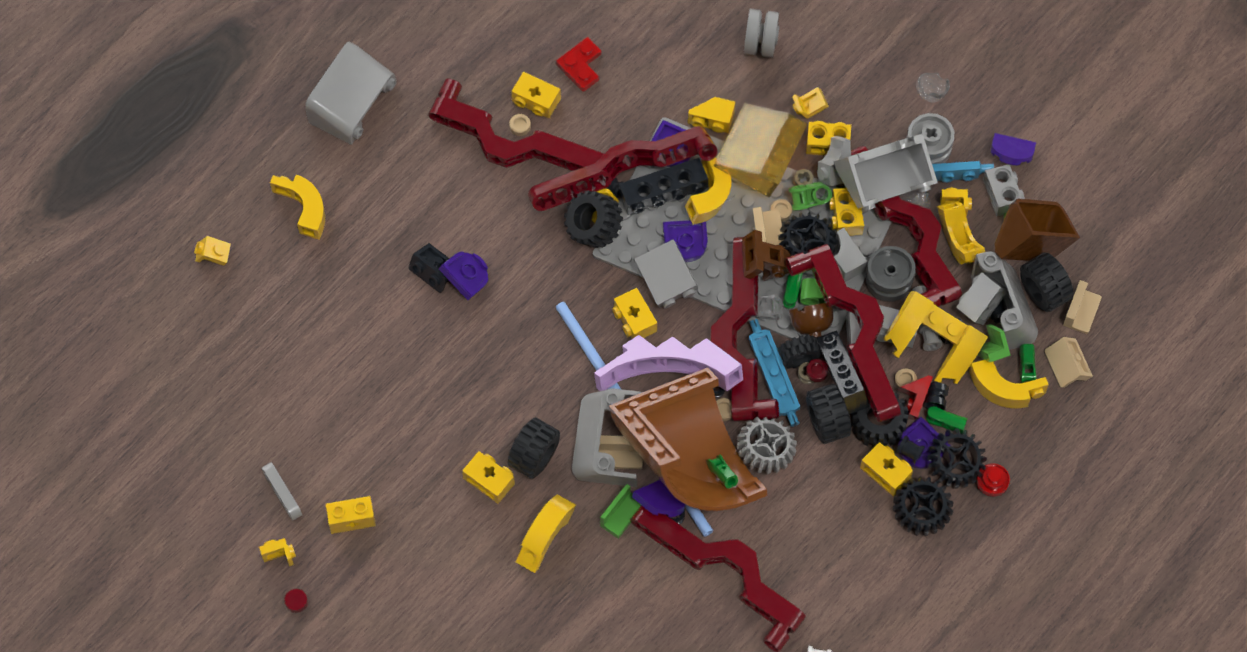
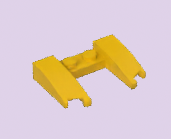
M910 291L884 336V341L891 339L897 349L892 354L899 358L921 324L954 344L933 381L941 383L942 378L954 379L953 384H958L978 355L988 336L933 304L934 302L918 292Z

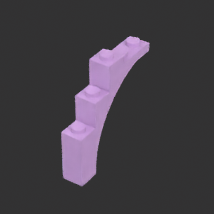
M638 335L622 346L623 354L594 372L596 388L599 391L607 390L617 382L637 375L656 372L692 374L707 367L719 379V386L726 391L743 380L742 364L707 338L689 349L674 337L661 343L658 347H654Z

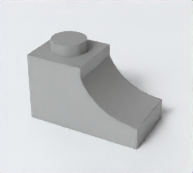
M840 136L831 137L828 153L821 161H818L817 176L819 182L829 186L843 183L833 161L851 156L849 139Z
M842 228L836 232L839 253L834 258L846 282L866 271L867 260L845 228Z

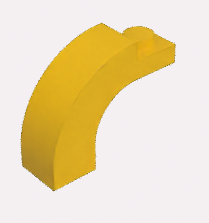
M716 157L711 161L701 159L708 177L709 190L705 193L690 196L685 205L693 225L713 218L720 211L730 193L732 181L729 168L720 169V162Z
M297 174L293 181L284 176H273L270 181L272 192L295 199L303 206V212L297 224L299 234L320 240L325 226V211L317 188L310 181Z
M956 200L937 206L944 235L956 260L960 264L975 262L976 254L984 253L985 248L974 239L970 231L964 205Z
M985 359L971 363L969 369L971 379L980 394L990 402L1006 408L1028 407L1031 397L1032 399L1042 397L1049 385L1046 377L1020 384L1009 382L1000 376L994 361L989 362Z
M558 494L551 498L528 530L521 544L522 549L516 559V563L534 573L537 572L554 537L568 524L576 504Z

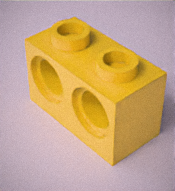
M823 121L809 122L806 154L826 156L830 148L831 137L840 136L851 139V125H846L842 122L835 124L824 123ZM819 135V136H822L823 138L818 139V138H815L814 136Z
M847 188L833 189V194L829 201V209L834 211V216L831 217L833 229H836L837 232L845 228L849 236L863 235L864 220L862 208H857ZM840 201H847L849 204H842ZM843 220H849L852 223L846 224Z

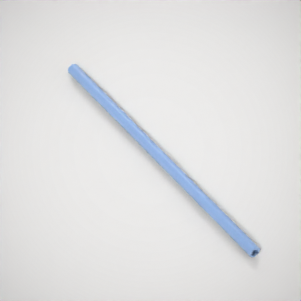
M559 303L556 306L557 311L596 371L605 366V363L566 303ZM616 383V384H614L613 386H611V387L608 388V389H621V388H620V386L618 385V383ZM688 505L685 506L703 536L710 535L713 529L700 509Z

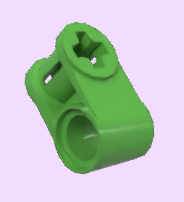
M822 182L788 188L793 199L792 210H803L825 204L832 197L831 189ZM820 188H824V196L821 198H817V190Z
M806 278L801 281L800 303L804 305L826 303L814 278Z

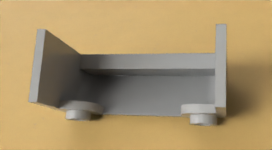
M607 389L590 393L583 397L572 462V472L576 479L621 486L628 484L631 487H637V475L614 472V458L608 453L599 452L604 410L610 411L609 405L643 392Z

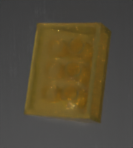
M744 103L713 166L763 195L770 197L778 187L807 123L789 113Z

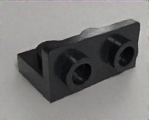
M428 243L413 253L408 268L437 292L441 293L444 291L445 285L449 280L439 268L450 258Z

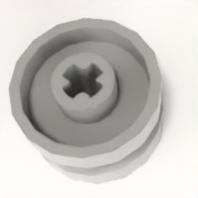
M750 8L744 54L755 55L758 50V44L762 43V56L773 58L779 35V12L768 11L764 24L761 23V10Z
M927 113L919 115L910 124L907 138L923 133L932 164L945 163L951 155L955 132L952 124L945 117L938 114Z

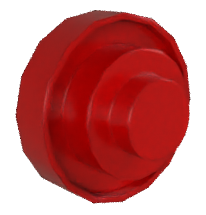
M991 463L985 465V470L980 469L982 476L980 478L977 476L976 483L979 490L987 496L996 497L1002 495L1010 484L1008 471L999 464Z

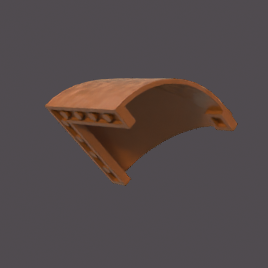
M708 367L609 405L611 416L620 433L669 491L682 503L696 509L720 511L737 508L768 496L767 488L757 477H753L728 435L713 388L719 386V379ZM720 454L731 470L737 475V485L727 489L718 477L709 470L706 462L707 459L713 460Z

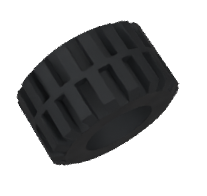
M588 190L584 193H578L577 198L573 197L571 199V205H567V213H564V218H566L564 226L568 227L566 230L567 234L571 235L570 238L577 241V243L594 248L606 247V243L611 244L613 238L618 237V230L622 229L620 222L623 221V216H620L622 209L618 207L619 203L613 200L614 198L595 191ZM597 211V220L594 226L590 228L591 216Z
M1043 252L1021 266L1020 277L1024 289L1041 310L1051 312L1073 298L1074 292L1071 280L1061 263L1051 254Z
M832 383L807 391V409L819 440L823 444L849 437L851 435V421L846 404L837 386Z
M895 392L894 395L898 401L901 415L891 418L892 422L887 425H875L868 419L867 415L873 412L870 404L868 408L852 413V431L854 434L857 433L859 441L864 440V445L872 444V448H874L880 442L884 446L887 444L893 446L896 440L899 441L902 437L908 421V408L904 406L905 401L903 398L899 400L898 393Z
M537 417L531 419L522 428L513 442L507 464L530 479H534L545 469L553 457L559 444L560 431Z

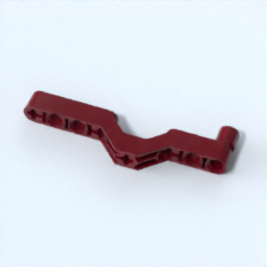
M450 78L445 79L438 93L439 97L435 99L428 114L431 120L439 124L476 136L487 161L505 168L537 158L570 171H575L595 164L604 155V153L539 130L534 131L533 135L515 142L497 136L490 125L493 119L491 114L456 101L462 85Z
M701 126L693 127L658 141L629 140L610 147L595 164L534 185L530 188L528 197L534 209L545 211L567 203L573 197L577 198V194L580 192L584 193L588 190L597 192L605 189L620 172L636 166L665 167L698 154L702 160L711 161L717 156L718 150L706 129ZM684 144L682 148L677 149L679 145ZM584 181L581 185H576L578 182ZM564 188L563 191L556 193L558 189Z
M865 146L852 149L851 156L868 149ZM899 195L874 203L876 208L873 209L881 220H889L907 226L919 243L917 252L912 253L911 256L915 262V272L928 290L921 293V295L934 302L933 304L937 307L960 299L962 291L959 284L936 252L942 226L932 211L904 201Z
M735 237L733 239L732 306L711 326V342L742 364L743 380L732 387L733 420L735 422L751 421L755 417H759L760 420H763L765 417L767 419H778L779 403L777 399L758 400V365L756 359H746L737 351V331L751 317L758 315V275L752 279L744 277L743 237Z
M828 244L810 249L806 254L801 252L786 257V266L791 276L812 270L827 306H837L855 315L861 331L856 342L847 345V351L877 421L882 422L901 415L898 401L873 347L884 321L883 313L876 298L846 286Z
M642 505L630 519L637 529L694 569L701 570L704 565L725 563L742 575L744 591L739 596L740 600L774 625L763 639L764 644L772 651L780 652L790 639L788 633H794L806 618V615L798 607L761 582L756 551L740 540L734 539L705 543L667 515L661 513L655 515Z

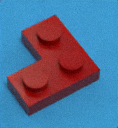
M587 37L557 59L556 65L584 92L599 81V76L588 64L601 55V50Z

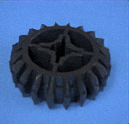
M810 211L807 216L800 212L799 218L792 215L791 221H785L784 226L780 228L782 234L778 236V240L781 241L779 245L783 246L790 253V256L801 252L806 254L808 250L825 244L829 245L833 254L835 252L834 246L837 244L836 232L832 230V223L827 224L826 218L819 219V213L812 217ZM815 230L822 235L824 240H822L821 237L816 235ZM791 240H793L795 244L799 245L800 250L792 244Z
M958 428L953 433L950 429H947L945 435L939 433L937 435L938 439L934 438L931 441L933 446H929L927 449L931 454L927 455L926 459L933 461L928 465V468L935 469L931 475L934 477L938 474L940 476L938 479L939 483L946 480V487H949L953 482L955 489L959 488L960 483L966 488L968 482L974 484L977 476L979 478L982 476L980 469L985 470L986 468L982 463L987 461V457L981 456L986 450L985 448L979 449L978 446L982 442L979 440L975 443L973 441L975 434L968 437L967 430L960 434ZM959 443L962 444V446L960 448H954L952 446L948 447L946 444ZM967 450H969L972 455L973 465L971 464V461L967 458ZM940 452L943 453L942 456L947 461L946 467L941 462ZM960 452H962L959 456L960 458L958 459V462H955L952 465L955 455H958ZM956 468L962 471L965 470L968 473L959 475L951 473V471Z
M920 476L917 482L911 478L909 479V485L904 482L901 486L902 489H897V496L893 499V503L896 504L893 506V512H897L895 519L901 520V527L908 526L907 532H911L914 529L917 536L920 531H923L926 537L930 530L935 535L937 528L943 530L945 527L944 523L948 524L950 522L949 516L953 514L951 507H953L954 503L949 500L951 494L944 493L946 486L938 487V480L933 484L930 477L923 481ZM907 498L911 500V504L913 505V508L910 513L907 511L905 506V501ZM936 500L939 502L941 507V512L939 515L935 513V509L933 507L934 502Z

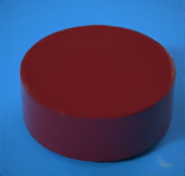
M821 359L810 361L806 369L807 377L813 382L824 381L828 376V365Z
M292 589L285 595L284 602L289 611L299 613L307 607L308 599L303 590Z

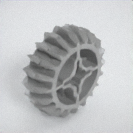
M756 417L753 422L749 420L746 426L741 428L740 434L737 437L738 443L736 447L740 450L738 453L739 457H744L743 463L751 464L750 470L756 467L758 468V473L766 470L768 475L771 473V470L777 474L780 468L783 470L787 468V465L792 462L793 456L796 454L795 447L797 442L793 440L795 437L794 433H789L790 426L783 427V420L777 423L775 418L770 421L765 417L761 421ZM757 434V441L754 444H750V438ZM779 446H783V453L777 456L776 449Z

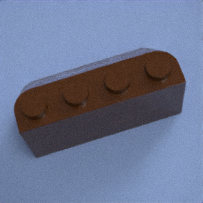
M1018 198L1008 208L995 241V252L1001 259L1030 261L1043 252L1056 257L1076 242L1080 236L1066 211L1059 203Z

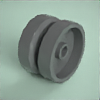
M885 246L875 251L869 259L866 271V285L869 292L883 301L894 302L903 299L910 292L915 276V262L912 256L906 250L897 246Z

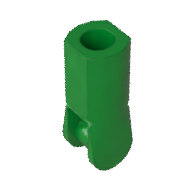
M790 273L788 274L783 299V306L787 309H793L796 305L803 273L791 276Z
M1033 344L1020 345L1021 383L1036 380L1035 347ZM1025 369H1032V373H1025Z
M935 406L930 407L926 415V421L929 424L950 429L951 431L958 428L960 434L964 431L967 418Z
M720 454L713 460L710 458L706 460L709 470L718 477L727 489L737 485V475L731 470Z

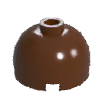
M826 303L804 306L800 311H798V308L789 310L792 327L800 334L813 335L818 338L822 336L821 332L828 330L832 325L833 308L832 306L828 307Z

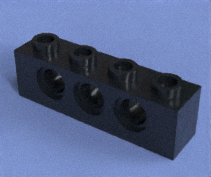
M696 158L620 183L619 195L627 215L639 214L645 209L660 207L666 202L678 201L693 193H702L705 189H708V177L700 158ZM681 180H688L689 182H688V183H681L680 181H681ZM666 186V187H668L669 189H667V190H662V189H660V187ZM641 193H647V194H649L648 196H645V197L640 196Z
M837 330L816 338L821 355L828 365L829 373L842 395L849 415L868 408L869 404L865 391Z

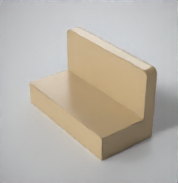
M761 207L753 208L755 228L758 231H762V241L779 245L781 241L778 240V236L782 234L780 232L782 227L780 210L762 212Z
M1080 280L1063 326L1088 334L1102 297L1087 291L1088 283Z
M1063 337L1045 349L1046 356L1060 387L1065 388L1076 380L1087 381L1093 377L1075 338Z
M601 435L599 452L608 453L614 458L615 469H642L643 459L624 436Z

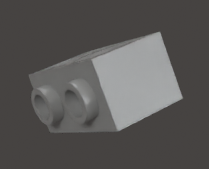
M1010 164L985 170L983 182L996 217L1007 213L1010 204L1016 199H1025L1023 191L1019 190L1017 185V174L1015 171H1012ZM998 179H1003L1006 182H999ZM1009 197L1013 201H1007L1004 198Z

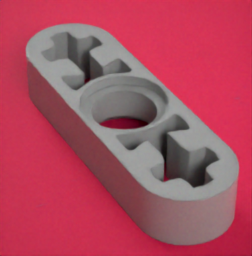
M272 462L261 467L266 479L291 520L293 521L302 516L299 506Z

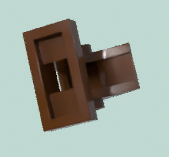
M753 230L742 238L745 278L752 279L763 272L762 280L766 281L772 278L784 277L785 274L789 273L785 258L789 257L790 253L783 246L763 242L762 231Z

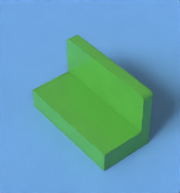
M992 324L986 325L990 342L984 343L977 356L989 362L1010 356L1004 330Z
M628 484L625 485L600 517V526L618 539L631 524L630 519L641 506L640 503L632 498L633 493H631V486Z

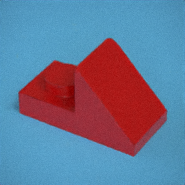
M928 375L897 389V391L912 396L905 405L908 408L907 415L909 419L915 420L918 418L932 381V376Z

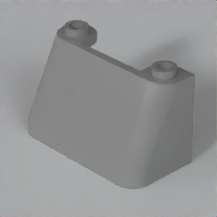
M347 42L307 99L305 108L308 122L352 145L355 139L358 140L363 133L362 119L381 91L386 93L389 90L392 91L395 87V74L360 47Z
M923 133L833 161L857 208H862L863 211L876 208L874 203L918 189L919 193L931 190L930 185L938 183Z
M990 251L976 254L971 274L972 281L983 272L991 275L1008 289V292L1002 299L1006 311L1003 312L1000 321L1009 350L1019 348L1022 344L1034 343L1038 335V329L1015 269L995 252Z

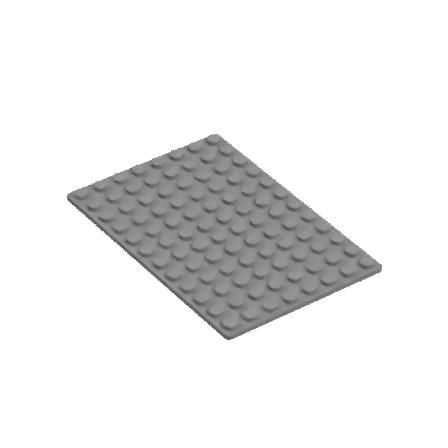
M662 118V119L660 120V122H659V124H658V126H657V128H656L654 134L656 133V131H657L659 125L661 124L662 120H665V121H667V122H670V123H672V124H674V125H676V126H679V127H681V128H683V129H685V130H688V129H691V128L688 127V126H685V125H683V124H680V123H678V122H675V121H673V120H670V119H668V118ZM710 136L718 150L716 158L720 162V169L729 168L732 181L731 190L720 211L713 218L706 221L708 243L705 253L698 260L686 262L699 288L695 290V294L690 298L726 312L732 306L733 239L735 237H744L753 230H756L753 208L761 207L762 212L771 211V205L779 199L786 200L791 206L793 205L792 194L788 188L795 186L794 176L797 171ZM699 154L691 157L688 161L700 158ZM639 165L636 167L630 180L668 168V166ZM807 177L800 179V182L807 181ZM813 177V183L819 182V179ZM681 180L680 182H681V183H688L689 181H688V180ZM827 185V186L831 189L832 194H833V189H839V188L836 187V186H829V185ZM666 186L660 187V189H662V190H667V189H669V188L666 187ZM709 186L708 189H705V191H703L702 193L707 192L709 190ZM818 189L816 192V197H823L825 194V189ZM641 193V194H640V196H643V197L649 195V194H647V193ZM693 193L681 200H672L660 207H651L645 209L642 213L627 215L620 198L618 207L622 209L620 216H623V221L620 222L622 229L618 230L617 233L619 235L617 238H613L611 244L606 243V247L595 248L593 257L644 278L635 258L664 244L663 222L690 220L685 205L690 196L697 194ZM840 201L842 204H849L847 201ZM829 202L803 210H792V215L799 218L800 212L807 216L810 211L812 217L819 213V219L826 218L827 224H831V217L834 216V211L829 209ZM862 209L864 220L863 235L850 236L867 260V266L871 255L880 248L892 223L889 220H881L874 209L866 211ZM843 220L846 224L852 223L849 220ZM815 230L816 235L821 237L822 240H824L822 235ZM791 240L792 244L800 250L799 245L795 244L794 241ZM837 244L834 246L835 252L833 253V256L839 253V248ZM812 270L804 272L802 280L806 278L815 279ZM866 271L846 281V286L860 291L866 278ZM763 272L758 274V315L751 317L747 322L758 319L760 327L791 340L794 337L799 338L803 334L796 332L792 327L789 310L792 309H787L783 306L788 274L781 278L763 281ZM801 285L796 305L793 308H798V311L802 310L804 306H808L800 303ZM837 306L832 307V325L828 330L821 332L822 336L836 330L840 334L846 321V310Z

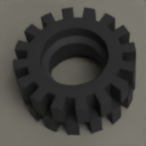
M801 335L799 338L794 337L791 341L787 340L785 341L786 343H782L781 347L778 348L783 366L788 369L792 367L796 369L805 362L819 359L821 355L817 339L813 335H806L805 337Z

